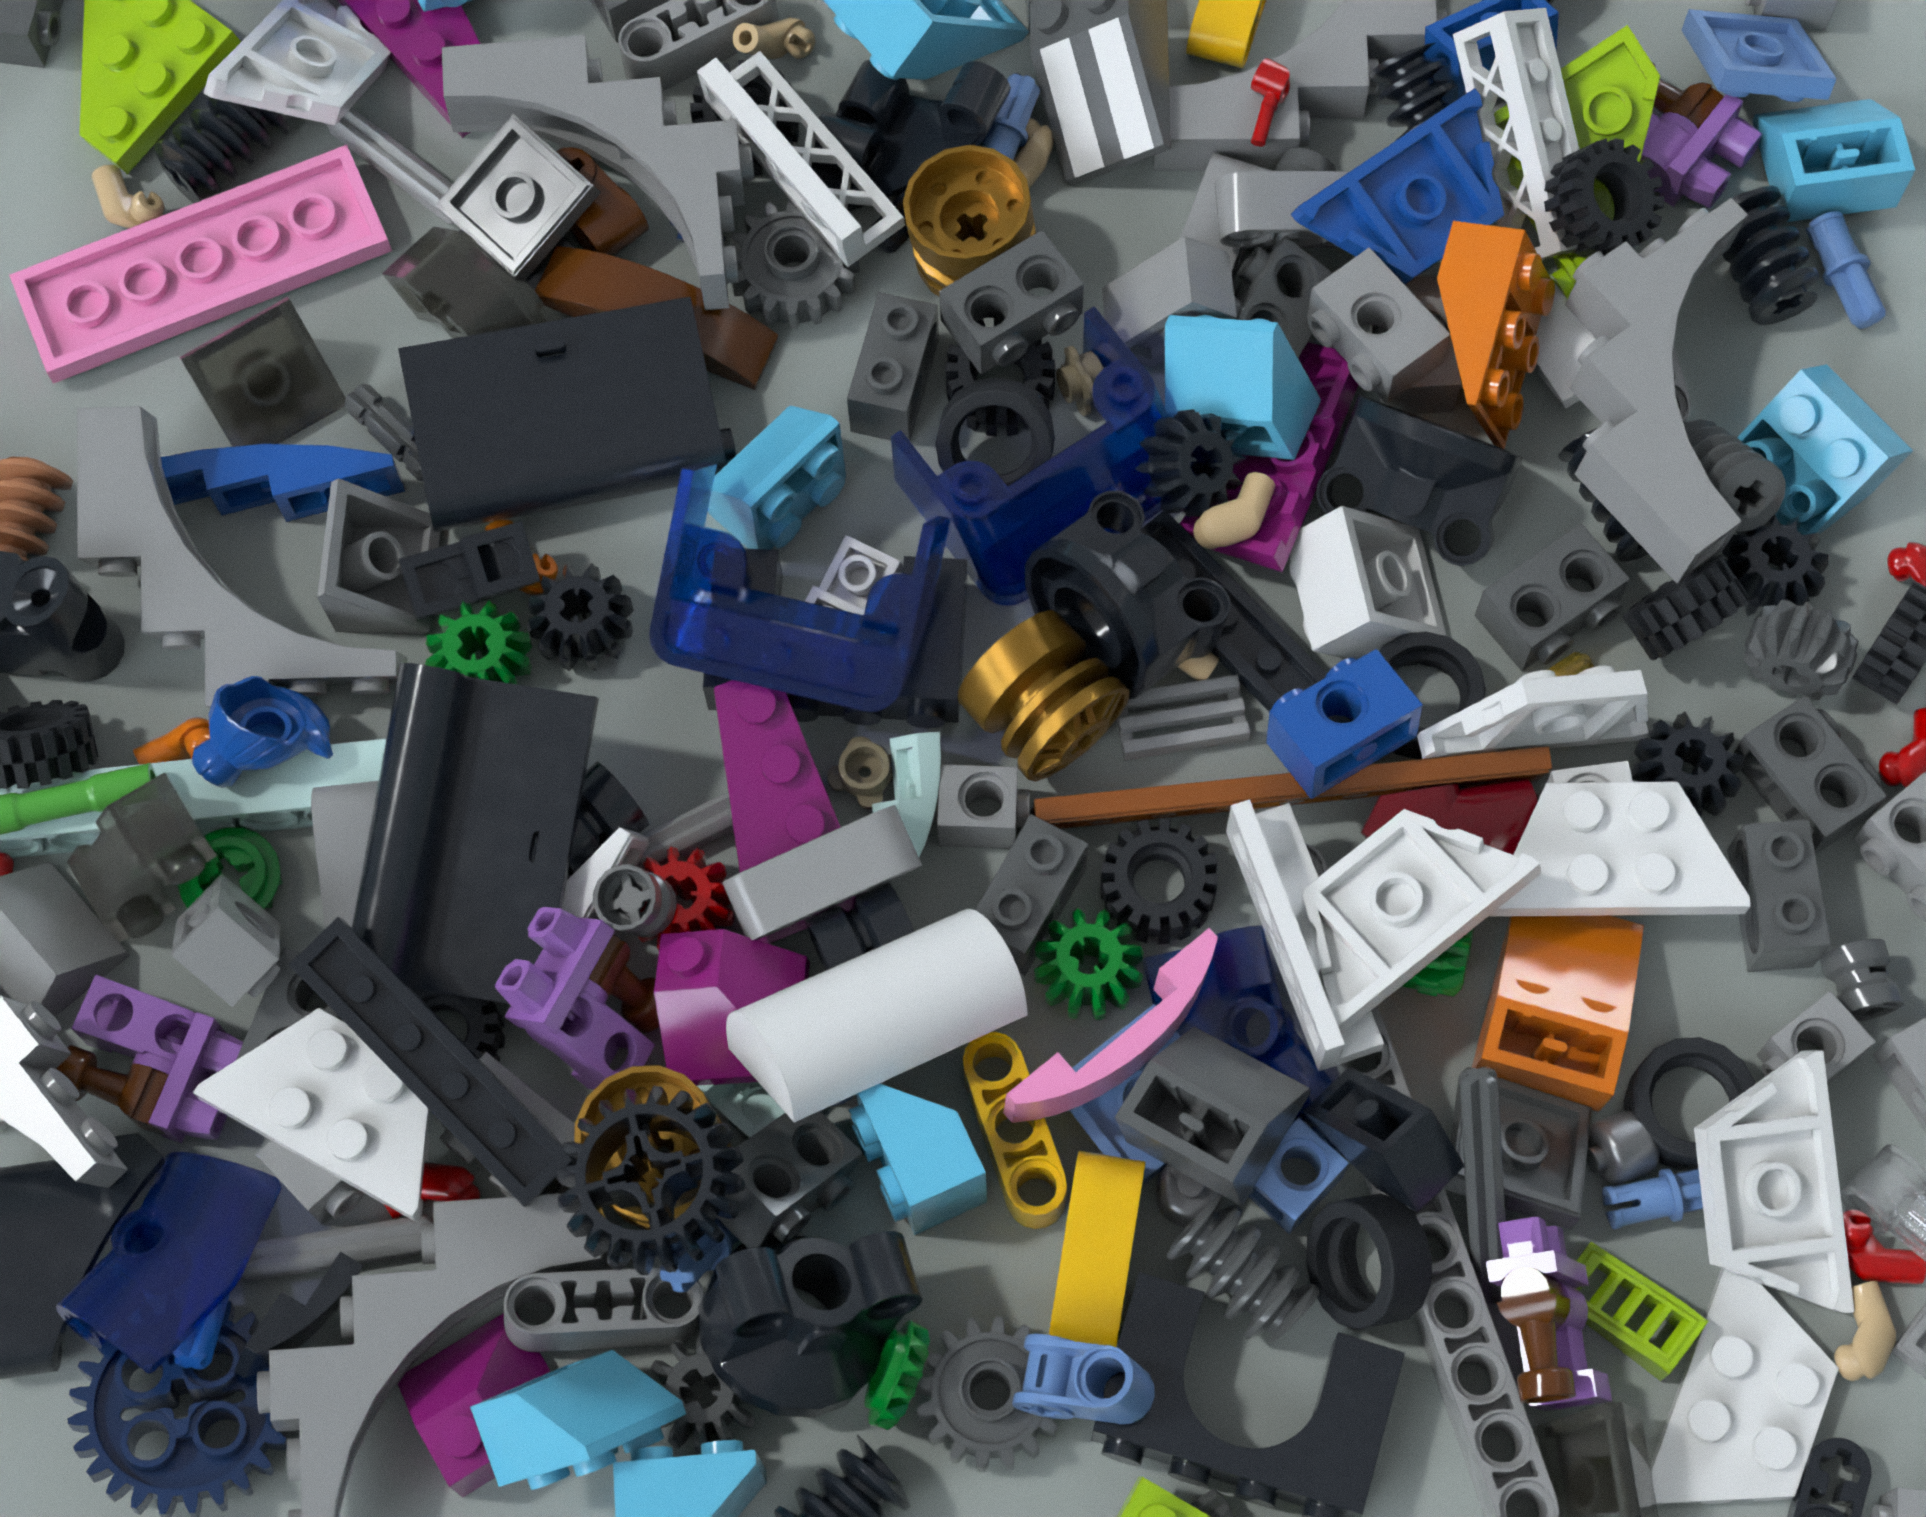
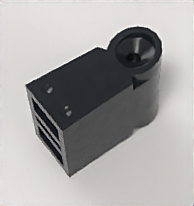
M0 551V673L45 676L48 671H56L75 681H93L107 676L118 667L124 655L125 643L120 628L58 559L41 556L24 561L16 553Z

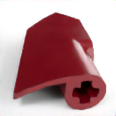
M1525 778L1460 789V785L1453 784L1381 795L1360 833L1367 839L1403 809L1433 819L1441 828L1447 830L1460 829L1482 837L1485 845L1514 855L1538 801L1531 782Z

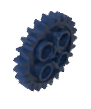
M174 1294L168 1296L166 1312L163 1315L156 1316L146 1302L141 1303L140 1315L142 1323L135 1327L127 1320L118 1316L114 1320L121 1337L115 1343L97 1336L93 1340L103 1357L100 1363L80 1361L77 1366L91 1383L90 1386L76 1387L69 1391V1396L73 1402L86 1407V1410L67 1418L68 1425L73 1431L89 1433V1435L79 1440L73 1446L74 1451L79 1458L98 1456L86 1471L94 1483L113 1475L108 1484L106 1494L114 1502L124 1497L130 1490H133L131 1508L136 1514L141 1515L148 1508L152 1500L155 1499L157 1500L161 1517H172L177 1502L185 1503L191 1517H200L202 1499L212 1497L216 1506L222 1512L228 1510L226 1490L235 1486L243 1494L251 1496L253 1489L247 1475L253 1469L270 1476L274 1473L270 1461L265 1456L267 1449L287 1450V1439L280 1432H276L270 1421V1413L259 1414L257 1373L244 1378L234 1372L239 1358L256 1331L259 1322L256 1315L250 1312L236 1324L233 1323L235 1309L230 1300L227 1303L214 1354H226L232 1357L233 1361L229 1372L215 1381L204 1380L198 1377V1369L192 1367L184 1369L175 1363L172 1348L183 1311ZM157 1365L163 1368L162 1378L153 1389L146 1392H135L129 1389V1380L140 1367ZM235 1392H244L246 1394L244 1400L238 1403L216 1401L230 1397ZM191 1394L195 1403L189 1405L188 1417L177 1419L172 1409L179 1406V1396ZM126 1410L151 1411L137 1415L128 1421L122 1419V1414ZM232 1420L240 1425L236 1439L229 1446L211 1448L204 1444L205 1434L208 1428L215 1422ZM153 1431H162L169 1434V1444L165 1452L158 1458L141 1460L135 1457V1447L139 1439L145 1434Z

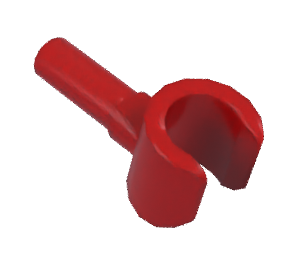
M1265 58L1257 68L1250 87L1251 90L1265 96L1261 103L1251 138V144L1258 147L1265 146L1278 104L1284 102L1290 91V72L1288 68L1269 58Z

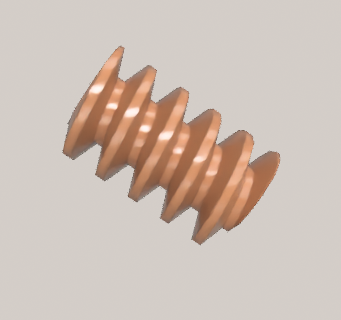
M11 456L0 460V551L16 553L24 561L29 560L26 558L27 554L47 555L49 546L34 535L36 532L45 534L55 533L57 523L44 515L43 511H63L66 502L61 497L52 493L51 489L71 490L73 480L69 475L34 458Z

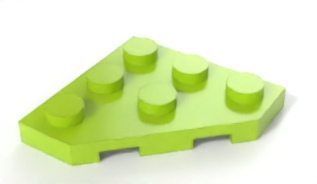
M84 0L79 135L92 148L128 175L204 89L209 74L241 43V40L232 30L191 0Z
M1626 25L1562 67L1561 74L1579 149L1607 138V142L1617 138L1624 140V148L1634 144L1641 149L1637 157V161L1640 162L1660 82V74L1630 27ZM1507 104L1494 112L1496 125L1502 130H1505L1510 117ZM1512 155L1507 172L1510 184L1519 190L1524 174L1521 161ZM1595 178L1594 196L1600 210L1609 219L1613 220L1614 202L1607 187ZM1526 214L1530 223L1537 232L1535 220H1533Z

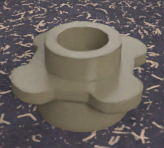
M1071 345L1064 348L1065 363L1056 371L1057 383L1067 403L1076 401L1080 414L1087 416L1091 414L1090 403L1107 396V380L1098 357L1092 351L1079 355L1076 348Z
M855 737L848 742L847 748L842 752L839 764L832 766L828 770V784L834 791L845 790L856 797L862 808L872 809V804L883 802V792L893 780L891 754L887 755L882 747L871 742L867 737ZM862 768H868L871 774L864 778L859 775V771Z

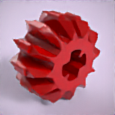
M672 846L667 850L669 863L663 866L655 859L646 857V860L643 862L645 870L662 876L671 884L676 896L679 895L685 901L692 899L693 904L689 908L684 909L676 903L677 908L673 920L668 927L655 936L638 937L641 942H648L657 938V949L659 951L661 934L716 930L714 926L728 927L733 925L735 921L734 913L727 907L731 902L722 884L727 876V871L721 862L706 866L705 853L698 847L690 854L686 862L681 860L678 849ZM647 901L645 902L644 907L640 910V912H642L646 908Z

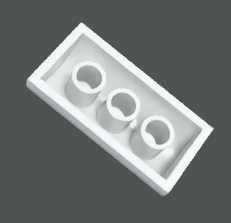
M965 909L731 1012L726 1022V1033L729 1050L795 1123L1027 1016V1003L1020 973L1005 941L986 917L973 909Z

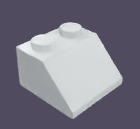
M1340 506L1299 530L1289 555L1291 560L1290 573L1297 585L1304 615L1303 628L1310 641L1312 651L1345 659H1359L1374 649L1379 651L1383 645L1402 634L1427 631L1447 636L1419 528Z

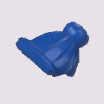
M251 676L234 684H224L216 690L208 714L210 739L194 748L191 762L198 775H201L203 779L215 786L224 788L232 786L240 777L242 770L269 769L292 759L307 749L316 755L330 759L333 756L329 741V720L321 708L310 698L296 691L274 686L260 676Z

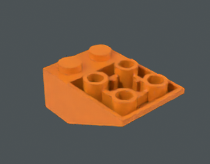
M1453 221L1437 281L1467 405L1493 445L1505 449L1509 431L1516 430L1522 418L1524 401L1520 392L1525 374L1532 373L1537 364L1539 339L1536 334L1541 316H1548L1552 309L1555 283L1548 275L1540 254H1537L1524 229Z
M1610 915L1509 916L1472 1068L1490 1067L1495 1070L1498 1078L1591 1107L1593 1111L1599 1112L1614 1096L1629 1033L1644 925Z

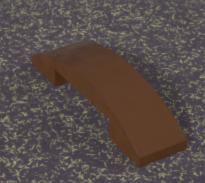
M556 246L532 295L533 302L571 317L691 297L706 370L753 390H756L779 338L777 333L730 303L729 308L705 310L701 289L692 284L626 259L585 249Z

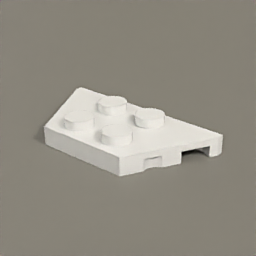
M282 0L209 74L204 94L219 100L336 125L385 71L391 52L374 34L369 33L362 27L360 19L346 5L338 7L336 10L328 0Z
M1604 665L1586 669L1577 675L1557 677L1554 671L1540 670L1520 677L1516 683L1421 731L1417 738L1423 759L1547 746L1549 748L1639 741L1649 737L1646 721H1648L1646 706L1648 704V694L1641 670L1615 672L1612 666Z
M1678 782L1546 783L1514 852V856L1520 857L1521 852L1533 856L1540 863L1541 874L1490 914V917L1745 914L1750 908V897Z
M1403 809L1303 889L1301 892L1328 1001L1340 1033L1343 1034L1541 874L1540 863L1531 855L1521 852L1520 857L1485 845L1482 837L1460 829L1447 830L1441 828L1433 819Z
M320 1008L198 1084L193 1094L204 1103L411 1220L417 1222L422 1215L423 1200L421 1199L424 1161H428L430 1142L428 1122L430 1110L345 1022Z
M1805 1050L1796 1054L1694 1128L1709 1263L1829 1310L1851 1313L1854 1312L1824 1051Z
M1721 1269L1704 1314V1318L1708 1320V1323L1695 1339L1637 1500L1638 1504L1645 1507L1701 1502V1504L1729 1503L1734 1500H1789L1794 1497L1839 1370L1837 1365L1761 1283Z

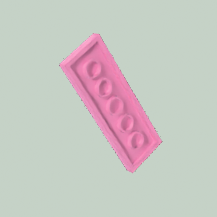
M346 144L20 270L9 276L45 370L54 384L391 252L392 249Z

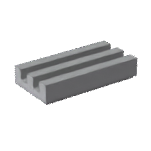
M1238 674L1151 688L1135 699H1129L1121 715L1116 720L1124 761L1248 741L1250 729L1248 721L1245 719V706L1243 698L1240 696ZM1227 698L1225 701L1129 716V713ZM1228 716L1231 717L1232 724L1134 739L1133 732L1166 726L1175 727Z

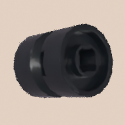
M598 761L586 769L568 870L570 876L619 827L640 833L649 826L648 819L634 798L617 778Z
M889 882L856 896L854 908L849 911L836 905L805 919L807 930L825 971L915 932L896 891Z

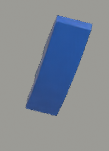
M258 444L201 449L161 457L162 468L174 505L210 496L221 516L276 502L286 522L328 511L331 482L338 478L383 496L406 492L392 454L328 445Z

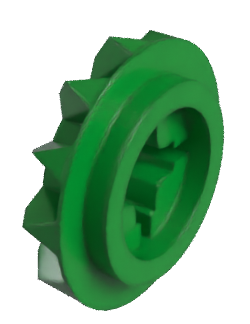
M239 827L217 829L199 838L185 853L179 866L177 881L181 899L187 908L223 873L224 866L221 861L223 858L227 860L230 866L233 865L238 872H248V874L239 879L241 890L263 909L273 908V897L278 886L283 884L280 873V858L271 844L258 833Z
M908 1320L900 1330L894 1329L886 1339L876 1373L869 1381L865 1394L864 1405L869 1409V1424L885 1430L895 1426L899 1419L906 1414L911 1398L915 1397L916 1387L923 1376V1367L929 1355L930 1337L928 1329L912 1320Z

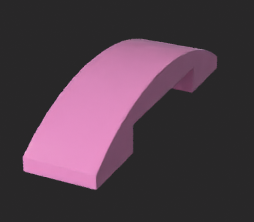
M1208 928L1159 968L1153 989L1163 999L1158 1005L1077 1072L1057 1052L1006 1094L1003 1112L1012 1123L1060 1114L1103 1095L1143 1067L1173 1036L1196 1001L1206 978L1218 937Z

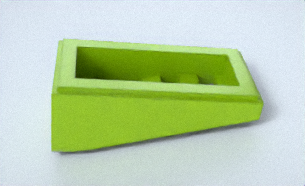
M1590 1242L1576 1261L1586 1265L1588 1279L1596 1268L1608 1277L1589 1301L1586 1300L1588 1305L1586 1324L1661 1382L1672 1372L1704 1329L1708 1320L1665 1289L1593 1242ZM1620 1285L1630 1294L1613 1317L1602 1311L1601 1308ZM1644 1303L1653 1311L1635 1333L1626 1327L1625 1324L1639 1305ZM1666 1320L1675 1329L1659 1349L1650 1343L1649 1340L1662 1322Z

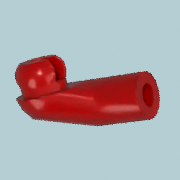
M1920 708L1914 712L1912 742L1901 748L1900 752H1886L1879 760L1880 778L1888 786L1892 787L1903 784L1906 788L1926 772V708Z
M432 1162L424 1163L421 1190L423 1203L427 1200L444 1202L480 1199L481 1194L478 1187L473 1184L474 1175L465 1167ZM384 1204L393 1219H399L404 1216Z

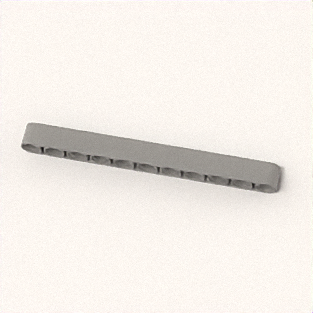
M1306 844L1318 877H1320L1328 870L1326 861L1317 849ZM1377 1005L1371 1011L1384 1045L1381 1051L1371 1054L1376 1061L1377 1068L1363 1074L1411 1098ZM1346 1063L1326 1069L1330 1083L1334 1082L1348 1068ZM1365 1178L1370 1195L1379 1193L1387 1195L1376 1189ZM1442 1189L1438 1195L1430 1199L1418 1212L1408 1207L1416 1215L1425 1234L1437 1239L1444 1250V1260L1432 1263L1429 1292L1423 1306L1413 1317L1484 1517H1507L1505 1508L1507 1499L1510 1496L1517 1495L1531 1500L1538 1510L1539 1517H1558L1559 1506L1554 1488L1523 1403H1520L1518 1389L1446 1191ZM1445 1298L1456 1300L1464 1307L1467 1313V1325L1457 1329L1445 1327L1435 1316L1434 1303L1439 1299ZM1466 1363L1480 1365L1490 1377V1392L1484 1395H1475L1467 1392L1458 1381V1367ZM1498 1429L1509 1435L1515 1449L1513 1460L1501 1463L1487 1456L1481 1442L1483 1431Z

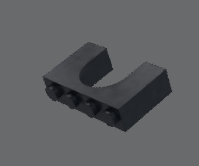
M716 547L702 686L708 710H716L714 687L774 664L798 722L814 721L818 716L843 717L847 722L857 725H874L879 723L881 719L907 720V723L919 728H938L943 726L945 722L959 723L960 703L958 702V690L962 679L968 588L967 559L904 556L899 622L892 639L877 656L866 663L848 669L831 670L818 668L801 661L784 646L778 636L783 580L779 550Z
M1139 1272L1117 1348L1121 1349L1150 1374L1154 1383L1155 1398L1150 1410L1143 1418L1132 1424L1119 1425L1117 1423L1095 1421L1091 1441L1103 1444L1101 1454L1115 1461L1133 1466H1141L1143 1457L1170 1465L1169 1476L1196 1486L1207 1487L1210 1478L1237 1486L1234 1494L1236 1497L1256 1505L1274 1508L1277 1499L1304 1507L1302 1517H1361L1405 1352L1338 1332L1331 1345L1315 1408L1307 1425L1289 1440L1271 1447L1245 1448L1219 1439L1201 1424L1192 1411L1185 1392L1184 1366L1205 1292ZM1118 1372L1110 1377L1105 1386L1104 1398H1110L1122 1389L1125 1382V1372Z

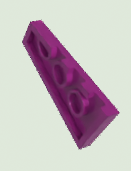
M337 0L342 6L346 5L360 19V23L366 31L374 34L391 52L389 58L451 125L443 92L442 47L480 44L462 6L443 7L424 12L418 0ZM457 132V133H458L462 138H464L466 135H468V134L471 133V132Z
M1310 342L1304 347L1298 360L1318 393L1321 402L1295 460L1242 455L1246 459L1239 465L1233 466V473L1243 483L1247 474L1252 472L1263 473L1274 481L1275 489L1260 529L1252 538L1229 546L1211 549L1280 572L1284 570L1317 489L1318 481L1326 467L1359 385L1349 371L1348 362L1336 349ZM1242 485L1233 490H1226L1228 502L1238 498ZM1185 515L1179 524L1195 539L1193 532L1194 524L1200 517H1187Z
M771 664L714 687L739 873L841 828L775 665ZM855 897L837 905L849 911L854 908ZM805 919L758 940L771 944L806 930Z

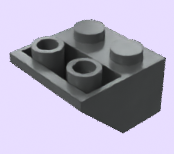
M1194 1026L1148 1062L1117 1112L1115 1119L1127 1143L1243 1206L1311 1091L1309 1087Z

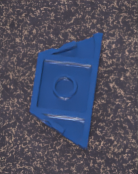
M1474 88L1299 205L1291 213V216L1297 223L1355 257L1367 248H1370L1398 279L1406 285L1442 260L1453 221L1493 225L1504 216L1499 187L1495 184L1492 177L1494 161L1490 141L1483 142L1477 111L1483 106L1481 95Z

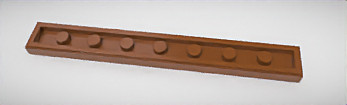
M1547 746L1371 764L1313 799H1310L1291 773L1038 798L1034 799L1033 814L1059 829L1137 822L1146 819L1156 820L1160 818L1230 812L1231 805L1249 799L1253 809L1278 807L1287 803L1293 806L1380 797L1381 795L1453 784L1460 785V788H1468L1524 778L1529 781H1538L1549 773L1552 769L1550 748Z

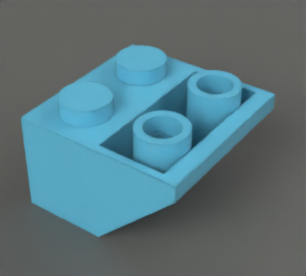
M1872 99L1755 114L1752 120L1754 128L1762 133L1759 149L1769 186L1778 187L1781 194L1775 206L1788 208L1790 218L1787 222L1814 219L1833 211L1851 214L1895 208L1915 172L1901 118Z
M1169 315L1165 323V413L1167 417H1173L1178 411L1194 409L1200 415L1212 413L1216 416H1221V430L1230 429L1233 432L1239 433L1231 446L1232 453L1295 460L1321 399L1278 322H1270L1259 318L1235 320L1220 319L1210 315H1199L1197 317Z
M1827 364L1801 369L1737 437L1741 442L1747 444L1782 471L1786 481L1785 497L1775 515L1778 521L1785 526L1792 518L1799 516L1800 528L1798 532L1802 535L1819 532L1820 535L1871 495L1913 452Z
M791 405L787 407L703 487L708 514L749 549L771 550L774 546L782 548L787 545L798 533L802 525V519L817 505L824 507L831 503L841 492L845 484L846 471L840 423L828 414Z
M880 1083L856 1094L858 1106L849 1109L854 1123L852 1128L867 1162L879 1158L883 1165L882 1168L876 1170L881 1182L879 1187L895 1222L907 1218L914 1235L987 1202L986 1172L957 1111Z
M614 1350L567 1364L470 1407L498 1486L501 1487L527 1479L531 1490L547 1486L571 1475L568 1466L571 1465L576 1477L613 1464L617 1461L614 1454L619 1452L617 1447L622 1445L626 1454L630 1453L631 1450L644 1448L664 1439L661 1426L686 1415L684 1405L679 1398Z
M739 1440L701 1444V1455L679 1457L673 1456L672 1447L656 1446L634 1449L630 1451L631 1461L613 1463L615 1517H738L767 1483L766 1469L755 1450H743V1441Z

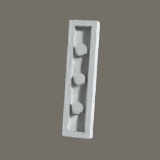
M1546 8L1504 11L1454 33L1453 38L1466 93L1476 88L1481 95L1483 106L1477 111L1482 140L1483 142L1490 141L1494 161L1492 177L1495 184L1499 187L1504 216L1497 221L1498 226L1521 229L1527 214L1535 220L1540 246L1535 247L1537 254H1540L1541 259L1545 260L1563 253H1575L1578 244L1566 248L1560 242L1566 234L1563 228L1553 232L1549 222L1558 218L1555 211L1545 212L1544 201L1553 198L1554 194L1545 192L1544 189L1546 181L1555 177L1550 173L1554 165L1562 162L1563 157L1579 150ZM1491 35L1496 57L1491 70L1488 71L1482 66L1477 41ZM1498 96L1507 102L1510 117L1505 130L1496 125L1493 113ZM1512 155L1521 161L1524 174L1519 190L1510 184L1507 167Z
M761 51L730 73L717 58H714L697 71L706 102L723 121L736 120L738 139L741 143H751L753 157L847 267L905 226L904 217ZM758 75H761L772 88L769 106L757 105L742 87ZM780 99L787 107H779ZM776 121L802 123L807 129L805 147L792 146L776 128ZM815 139L824 149L814 148ZM812 162L837 164L843 170L841 189L828 188L812 170ZM851 181L860 191L850 190ZM848 204L874 206L883 219L863 233L861 225L849 213L847 206Z
M1250 799L1231 805L1226 832L1318 1071L1381 1051L1384 1042L1372 1011L1341 1034L1330 1007L1301 892L1318 878V874L1290 803L1257 814L1254 812Z

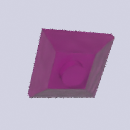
M725 929L661 934L654 996L666 1068L684 1074L696 1086L758 1082L728 1048L727 1018L735 1010L808 979L810 961L807 956L759 940H751L749 937Z
M504 1313L405 1373L397 1384L414 1425L446 1483L461 1497L467 1496L495 1478L470 1407L551 1372L540 1352L521 1350L509 1340L504 1328Z

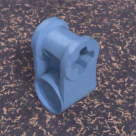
M1028 1334L1025 1336L1023 1347L1029 1352L1022 1391L1015 1393L1012 1401L1013 1407L1018 1410L1053 1419L1079 1418L1117 1423L1119 1425L1132 1424L1143 1418L1150 1410L1155 1398L1152 1378L1146 1370L1121 1349L1110 1345L1075 1342L1045 1334ZM1118 1372H1125V1382L1122 1389L1116 1395L1104 1398V1387L1110 1377Z

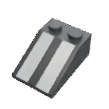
M1036 0L1031 2L1030 55L1065 182L1075 186L1170 150L1167 0Z

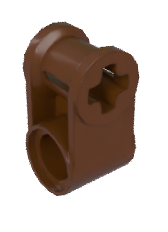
M574 147L561 148L556 151L601 191L598 197L569 229L583 249L614 256L649 230L648 222L637 203L623 188L617 186L588 153Z

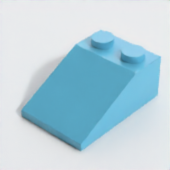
M823 0L836 14L834 17L836 25L850 37L859 40L872 54L870 56L871 64L881 74L893 80H898L899 78L927 80L964 65L967 62L974 61L1023 41L1029 33L1026 27L1001 0Z

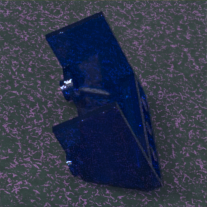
M1095 306L1084 312L1083 353L1092 351L1098 357L1103 367V370L1097 375L1093 384V402L1106 423L1008 487L994 469L978 461L957 463L937 476L902 430L891 436L894 480L955 559H967V574L982 594L990 601L999 605L1011 606L1029 599L1025 587L1026 561L1035 549L1083 517L1088 512L1090 503L1097 495L1106 491L1116 490L1130 494L1142 506L1145 516L1144 522L1162 511L1160 510L1161 497L1151 498L1149 495L1143 494L1151 480L1150 475L1140 473L1135 468L1140 463L1148 461L1149 458L1148 453L1140 446L1139 442L1143 441L1145 437H1154L1153 423L1157 422L1160 418L1169 416L1151 375ZM1103 528L1105 531L1109 533L1120 534L1116 530L1110 528Z
M701 462L681 468L649 631L652 648L659 658L676 667L867 712L885 709L896 701L904 690L931 614L951 518L937 516L923 524L912 575L893 573L877 581L868 594L864 615L743 587L748 565L744 546L734 535L726 531L705 527L717 464Z

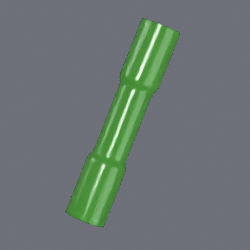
M151 763L95 774L87 780L23 794L7 793L0 795V835L20 831L29 825L88 812H108L159 801V786L154 768Z

